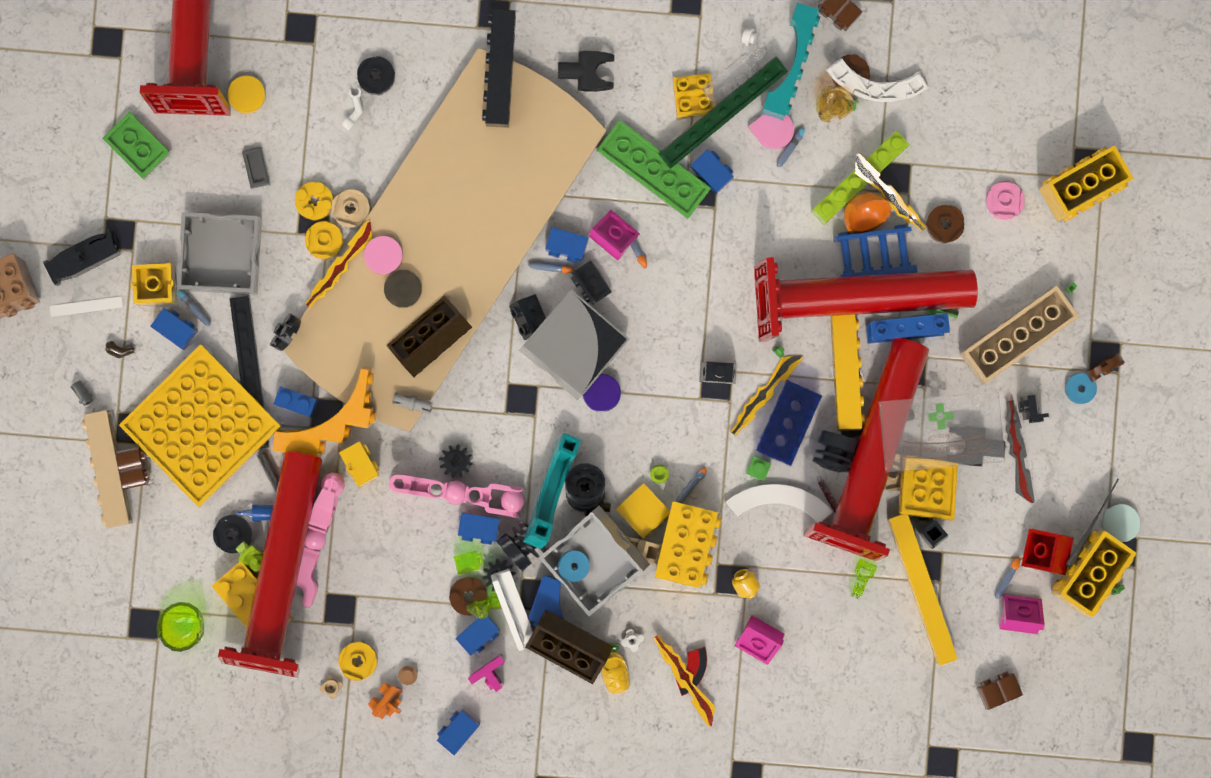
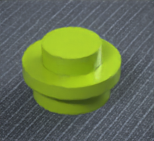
M655 465L650 471V477L653 482L662 484L669 478V471L664 465Z

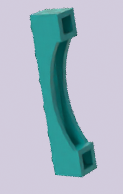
M797 3L790 26L794 28L796 37L794 63L784 82L775 91L768 92L761 114L784 120L785 115L789 116L792 108L789 102L791 97L795 98L798 89L795 83L796 80H801L803 69L800 68L802 62L806 63L809 55L806 49L808 44L812 45L815 36L812 30L813 27H818L820 16H817L819 9Z
M563 433L556 440L523 542L542 549L548 543L554 526L553 520L566 475L576 457L581 442L580 439Z

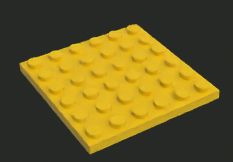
M202 344L119 424L197 507H201L275 434V431L282 427Z

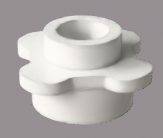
M629 629L626 631L625 639L621 640V644L623 647H629L632 652H636L644 637Z

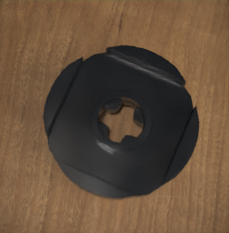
M376 56L361 62L357 70V79L360 87L365 92L380 96L388 92L394 85L395 71L387 59ZM372 72H381L379 80H372Z
M289 313L284 323H279L275 327L273 333L276 335L271 340L270 346L283 351L293 340L291 339L293 332L297 334L301 320Z
M237 515L225 516L218 521L213 530V539L216 546L227 553H238L236 548L242 542H246L248 545L251 544L252 528L243 517ZM232 528L238 532L235 540L232 537H228V533L231 532L230 529Z

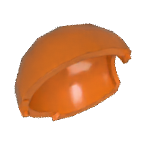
M871 192L854 196L846 205L844 212L847 231L853 234L867 233L881 226L890 216L891 207L889 202L881 195Z

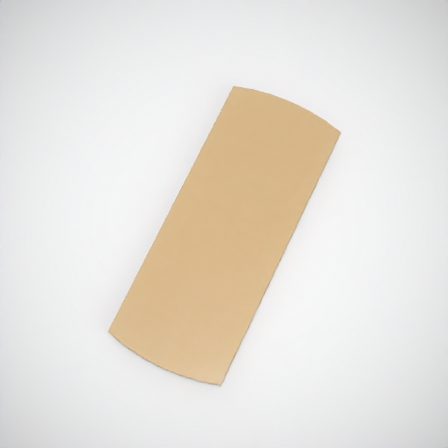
M480 48L477 49L362 224L363 226L366 221H370L366 226L364 234L357 240L345 260L340 265L335 266L331 278L316 296L332 286L333 280L344 270L348 259L367 241L371 230L372 239L379 236H387L399 243L403 254L401 265L390 274L381 275L375 273L365 262L364 248L348 262V271L340 275V280L335 283L334 288L327 291L325 297L318 299L311 308L308 307L300 318L301 325L297 334L293 332L291 336L293 340L283 350L315 383L345 404L351 398L356 388L361 368L365 366L371 367L372 373H374V381L372 385L370 384L369 392L372 393L370 403H367V405L374 406L376 420L411 432L423 412L417 410L410 411L409 408L393 405L395 393L410 397L417 396L418 399L425 401L432 400L606 133V129L571 95L547 78L513 61L509 128L486 127L485 121H482L483 109L486 110L487 102H483L484 90L487 91L488 83H485L484 79L485 71L489 72V64H486V52H490ZM348 245V247L346 248V250L344 251L343 255H344L345 252L350 248L349 245ZM445 295L472 328L413 378L386 345Z

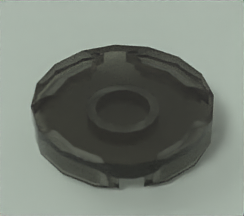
M397 270L387 277L384 283V294L392 305L398 308H408L415 305L421 297L422 284L413 272Z

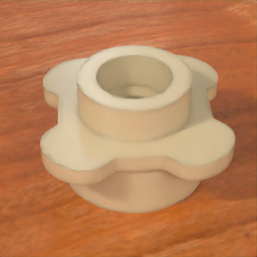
M327 676L325 683L320 686V691L334 699L337 697V692L343 687L341 681L337 682L334 680L333 676Z

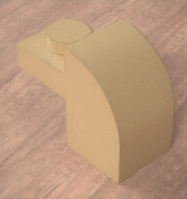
M626 536L647 562L658 564L662 545Z

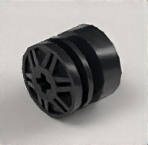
M821 430L818 443L825 446V449H815V453L822 455V458L813 457L812 462L830 471L849 473L850 467L844 466V463L852 464L853 460L846 456L847 453L855 454L859 441L837 433Z
M581 463L568 471L565 478L568 504L579 512H591L603 504L605 499V477L597 466Z
M520 520L518 524L523 530L519 532L513 526L512 530L516 535L512 538L509 534L505 533L496 542L523 572L532 564L528 555L531 553L537 558L540 555L535 550L537 547L523 542L528 524ZM545 546L540 549L543 553L547 551Z

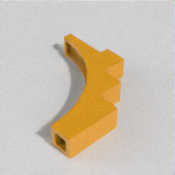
M366 366L361 368L359 379L351 398L339 413L330 420L311 428L299 430L279 429L275 431L273 451L284 453L288 451L300 452L302 455L310 454L320 457L326 450V442L324 440L344 443L350 438L351 427L349 425L363 428L372 426L376 421V412H374V406L367 405V403H370L372 393L369 392L370 384L372 385L374 381L372 368Z

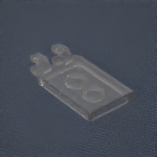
M758 48L752 54L744 53L702 88V91L714 107L761 69L757 61L767 54L763 48Z

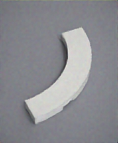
M842 58L825 69L830 77L846 91L871 101L895 102L914 97L929 88L919 72L895 82H875L859 76Z
M781 484L752 487L739 492L725 502L737 517L753 507L771 503L785 504L798 508L817 523L819 521L822 522L833 512L813 494L800 488Z

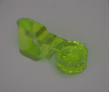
M862 559L858 560L854 571L857 575V580L864 584H861L859 587V583H855L851 592L852 597L856 595L855 598L858 599L862 596L868 580L874 577L877 566ZM860 568L870 571L869 576H862L859 572Z
M492 593L482 601H475L469 604L467 611L479 619L488 617L491 607L495 610L501 607L497 593Z

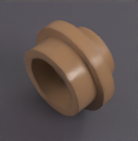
M404 666L400 669L398 678L402 684L411 685L417 680L418 674L414 667Z

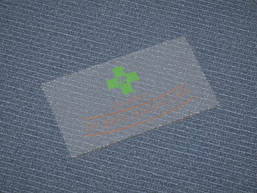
M999 392L879 402L885 472L1005 462Z

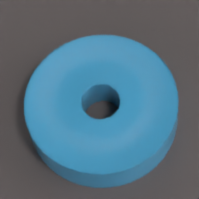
M1084 373L1071 376L1065 384L1067 398L1076 404L1090 402L1097 392L1096 382H1091L1088 375ZM1079 385L1083 386V392L1078 391Z
M570 550L565 552L558 561L559 574L568 581L577 582L582 580L589 572L588 558L580 551ZM575 562L576 568L572 569L571 564Z

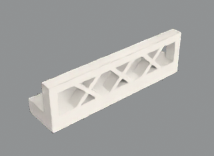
M506 569L491 575L518 651L524 650L523 644L528 642L533 630L510 569Z

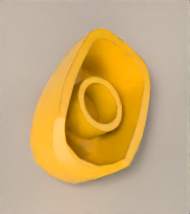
M611 652L601 670V676L610 693H622L630 687L628 666L623 655Z

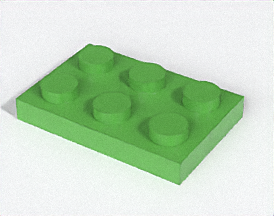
M128 112L102 138L143 180L170 154L131 112Z

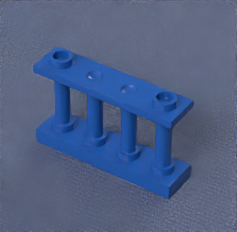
M902 224L894 226L895 229L852 235H849V232L838 233V236L833 240L834 243L841 242L845 270L839 277L917 273V265H911V262H909L905 233H910L912 228ZM898 235L901 257L900 267L892 268V265H890L886 236ZM879 237L882 259L880 270H873V267H871L867 238ZM860 239L863 269L862 272L855 273L852 270L848 241Z
M948 313L870 321V324L865 325L867 344L891 342L895 338L909 340L944 336V333H950Z

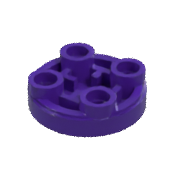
M600 374L584 393L583 399L586 405L593 411L607 412L618 404L621 397V389L613 377L607 374Z

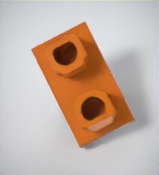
M384 682L379 688V691L384 695L382 700L380 701L374 697L368 703V706L373 711L371 714L381 719L385 715L391 717L394 712L400 714L401 709L398 706L402 701L398 698L403 692L400 688Z

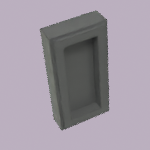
M257 147L242 151L250 188L254 189L270 185L262 148Z

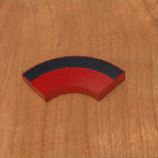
M705 646L687 652L688 662L686 670L693 674L692 683L695 686L701 682L706 671L707 652ZM683 671L679 675L680 679L685 680L691 690L695 689L689 680V675ZM676 680L681 696L689 693L686 688H681Z

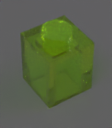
M477 550L453 556L458 575L480 570L481 565H484L481 553L478 554Z

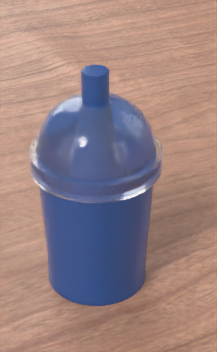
M249 503L242 508V511H237V515H242V518L249 521V523L270 520L273 505Z

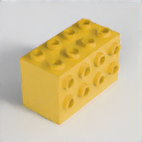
M1115 145L1109 149L1106 146L1092 154L1093 158L1087 156L1076 163L1075 168L1071 165L1058 173L1059 177L1055 174L1042 182L1043 186L1039 191L1057 222L1063 219L1065 223L1079 215L1077 211L1083 213L1095 206V201L1099 204L1111 197V192L1115 195L1129 187L1127 183L1133 180L1134 177Z
M672 502L655 578L696 588H702L703 585H707L709 574L706 573L707 566H711L713 555L710 553L712 547H716L718 536H715L716 528L720 529L722 522L719 512Z
M1104 530L1091 531L1085 546L1078 555V560L1071 568L1067 567L1066 576L1063 575L1061 579L1058 578L1054 582L1051 593L1080 614L1093 617L1099 612L1102 603L1110 596L1113 587L1121 580L1124 571L1132 564L1137 553Z

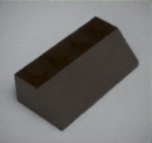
M444 295L386 346L414 378L459 338L465 335L472 326Z
M545 609L525 648L593 685L614 646Z

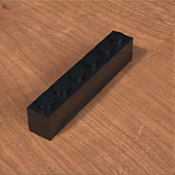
M492 9V15L488 16V26H491V34H487V45H490V53L486 52V64H489V72L485 71L484 82L488 83L487 91L484 90L483 102H487L486 110L483 109L482 121H485L486 127L509 128L516 10Z

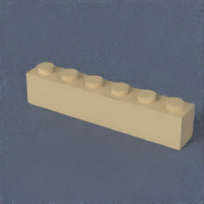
M105 410L85 414L82 425L84 431H87L88 434L86 445L88 450H91L90 465L95 470L96 476L93 477L95 487H98L99 490L97 501L103 510V514H101L102 524L106 528L133 524L126 489L123 490L116 460L115 452L118 451L111 411Z

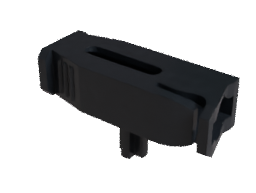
M109 228L106 230L107 235L98 234L89 237L60 252L51 261H43L54 285L59 286L61 285L60 281L76 278L120 256L121 253L117 248L114 232Z

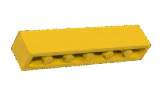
M855 315L831 316L837 431H859L862 429V425H865V415L861 414V406H864V396L860 395V387H863V378L859 376V368L862 367L861 357H858L857 349H860V338H857L856 330H859V319H856Z

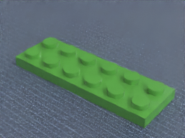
M620 120L596 150L687 219H689L711 190L708 185L678 163L670 169L658 155L661 150Z

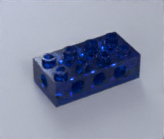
M786 380L754 451L782 464L791 466L822 395ZM793 401L800 403L801 408L799 411L792 409L791 403ZM785 418L792 420V428L787 429L784 426ZM777 436L784 437L785 444L783 446L776 444Z

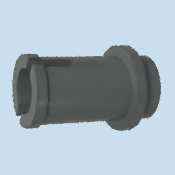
M81 380L71 385L70 388L79 398L80 404L86 406L93 401L92 393H88Z

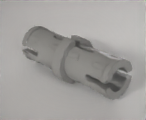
M395 393L392 403L393 405L409 408L410 411L417 410L428 414L431 413L433 402L418 399L417 396L410 397Z

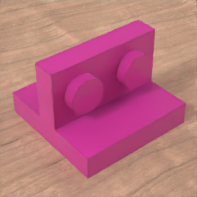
M612 210L589 232V237L617 261L640 235L639 232Z
M1003 595V612L999 629L1038 634L1039 630L1044 629L1042 599Z
M751 615L734 646L768 665L781 648L785 634Z
M500 654L471 674L468 680L473 685L485 676V683L490 690L494 689L497 692L504 684L494 669L503 664L506 659Z

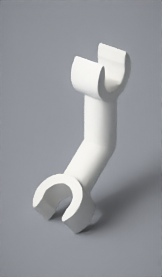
M359 87V93L356 96H353L349 89V96L353 99L355 111L342 123L348 131L363 113L360 99L362 93Z

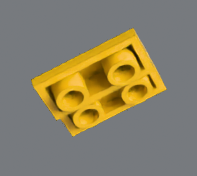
M710 73L673 77L677 118L702 116L714 107Z
M644 483L616 508L620 515L643 539L670 514L666 506Z

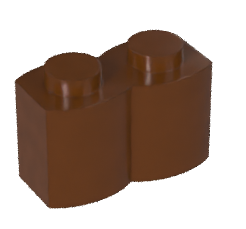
M821 0L818 4L819 13L825 18H831L834 21L833 25L840 31L842 29L847 31L862 14L860 8L850 0Z
M140 447L115 452L123 490L148 485L151 477L149 470L145 469L144 462L147 461L146 453Z
M1006 671L998 674V679L994 681L987 679L980 682V686L976 689L986 710L993 709L1023 695L1014 673L1009 674Z

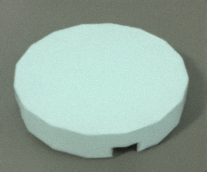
M1124 504L1112 505L1106 509L1101 519L1102 530L1108 532L1120 542H1127L1133 539L1139 532L1141 525L1140 517L1136 510Z

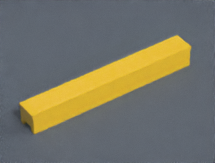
M901 514L887 519L936 663L941 666L958 660L909 516Z

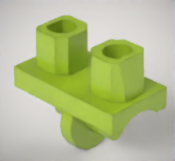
M242 542L236 548L237 552L241 555L238 560L253 571L259 572L263 551L253 545L249 546L246 542Z

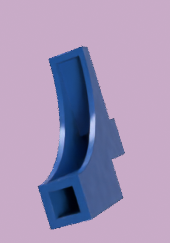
M543 575L528 618L531 620L532 625L537 626L545 609L564 619L560 607L561 582L558 579Z

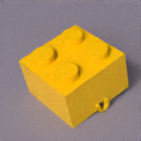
M171 263L132 265L133 281H131L130 285L131 289H133L134 304L138 306L177 304L175 265Z
M359 441L339 452L346 465L347 473L352 476L358 489L379 478L378 473L380 469L375 460L370 461L368 456L371 453L366 444L361 445Z

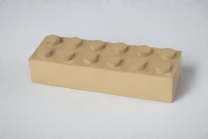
M1055 286L962 351L960 355L982 385L986 384L1079 318V315L1058 286Z

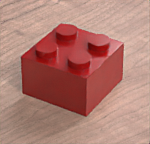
M1029 528L1021 566L1066 576V563L1070 558L1074 538Z

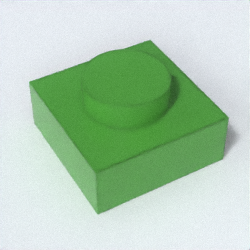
M753 456L746 474L764 481L771 463Z

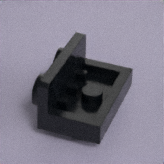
M591 260L571 272L573 274L571 280L576 287L580 286L584 292L581 295L587 303L591 302L594 305L612 293Z
M536 294L518 300L509 306L511 315L517 323L518 331L524 340H528L546 319Z
M1035 395L1020 397L1021 401H1018V409L1022 413L1023 420H1029V423L1044 422V418L1049 417V413L1037 414Z

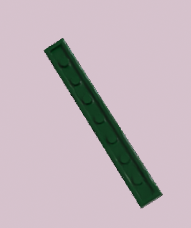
M775 56L662 149L658 155L671 169L788 72L787 69Z

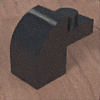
M920 516L910 518L912 526L931 549H934L948 538V534L933 518Z

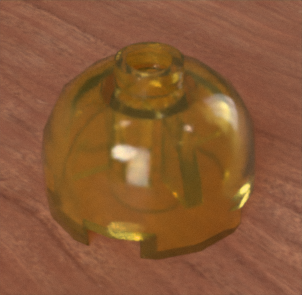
M828 86L822 90L816 100L817 114L823 122L830 123V119L836 117L840 120L854 109L852 105L855 101L851 94L843 87Z

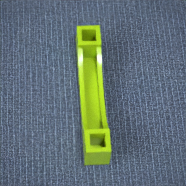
M896 131L866 160L880 173L910 144ZM863 163L858 166L861 173L871 181L875 178L870 170L864 167ZM854 170L811 212L825 225L868 182L856 175Z

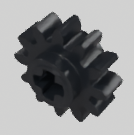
M457 444L454 450L451 445H449V452L442 450L445 457H440L439 460L444 461L440 468L447 469L444 472L445 475L452 472L451 476L455 478L456 473L463 477L462 471L470 472L467 465H473V463L468 461L472 455L465 454L467 448L461 451L460 445ZM459 456L458 459L461 460V463L454 467L451 459Z
M498 558L495 561V565L492 562H488L490 569H483L487 572V575L483 576L482 579H488L489 581L485 586L493 585L491 575L495 571L512 569L513 564L507 567V560L505 559L500 564Z

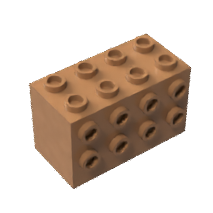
M14 253L0 258L1 319L13 317L18 314V311L23 309L30 310L35 307V304L40 303L25 261Z

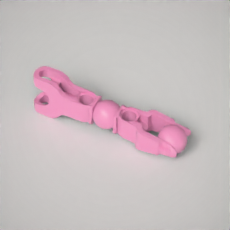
M328 473L322 478V490L311 514L296 585L304 593L302 604L307 608L312 606L318 592L314 571L321 553L320 550L326 544L325 534L328 532L336 511L338 496L345 488L344 479L338 473Z
M393 475L389 480V487L394 492L430 498L442 497V499L453 505L468 501L471 504L484 507L488 513L506 515L513 518L520 517L518 512L523 509L525 504V498L521 493L525 489L522 487L490 484L488 488H469V486L458 480L445 482L444 485L440 481L405 475ZM398 478L404 482L403 487L400 489L396 488L394 484ZM439 484L442 487V492L439 495L432 494V485ZM492 489L506 491L501 497L503 510L489 507V501L492 499ZM472 490H477L480 493V498L477 501H472L469 498V493Z

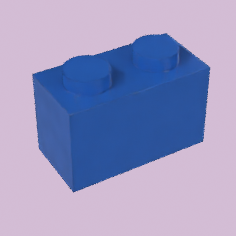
M707 149L691 164L690 168L717 195L733 180L734 176L732 174L734 172L727 164L723 165L719 161L720 157L713 150L710 152Z
M551 227L545 250L549 252V256L559 258L561 255L567 257V261L578 263V261H583L589 238Z
M163 308L150 327L180 349L185 350L198 333L194 329L196 325L187 319L185 321L179 318L180 314L174 309L170 308L167 310Z
M280 386L274 405L313 418L319 400Z
M461 513L458 536H462L461 540L473 542V538L481 539L480 543L492 545V541H497L500 519Z
M484 612L455 639L470 656L473 653L477 656L485 649L483 644L488 640L492 642L499 636L497 632L500 628Z
M463 709L460 713L456 711L449 719L452 721L448 727L444 725L437 733L439 736L437 742L453 755L459 751L480 726V723Z

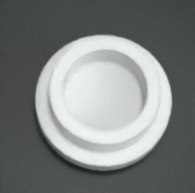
M746 28L743 33L742 43H745L748 47L751 44H755L758 34L755 33V28Z

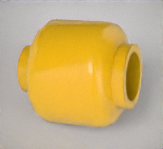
M742 569L734 574L732 585L738 596L741 598L747 597V599L755 597L760 589V583L755 573L751 570Z

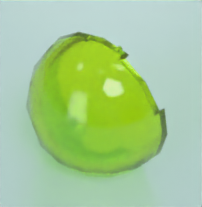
M186 602L171 604L163 610L158 619V638L171 651L182 652L193 649L201 642L204 635V619L201 611L194 605Z

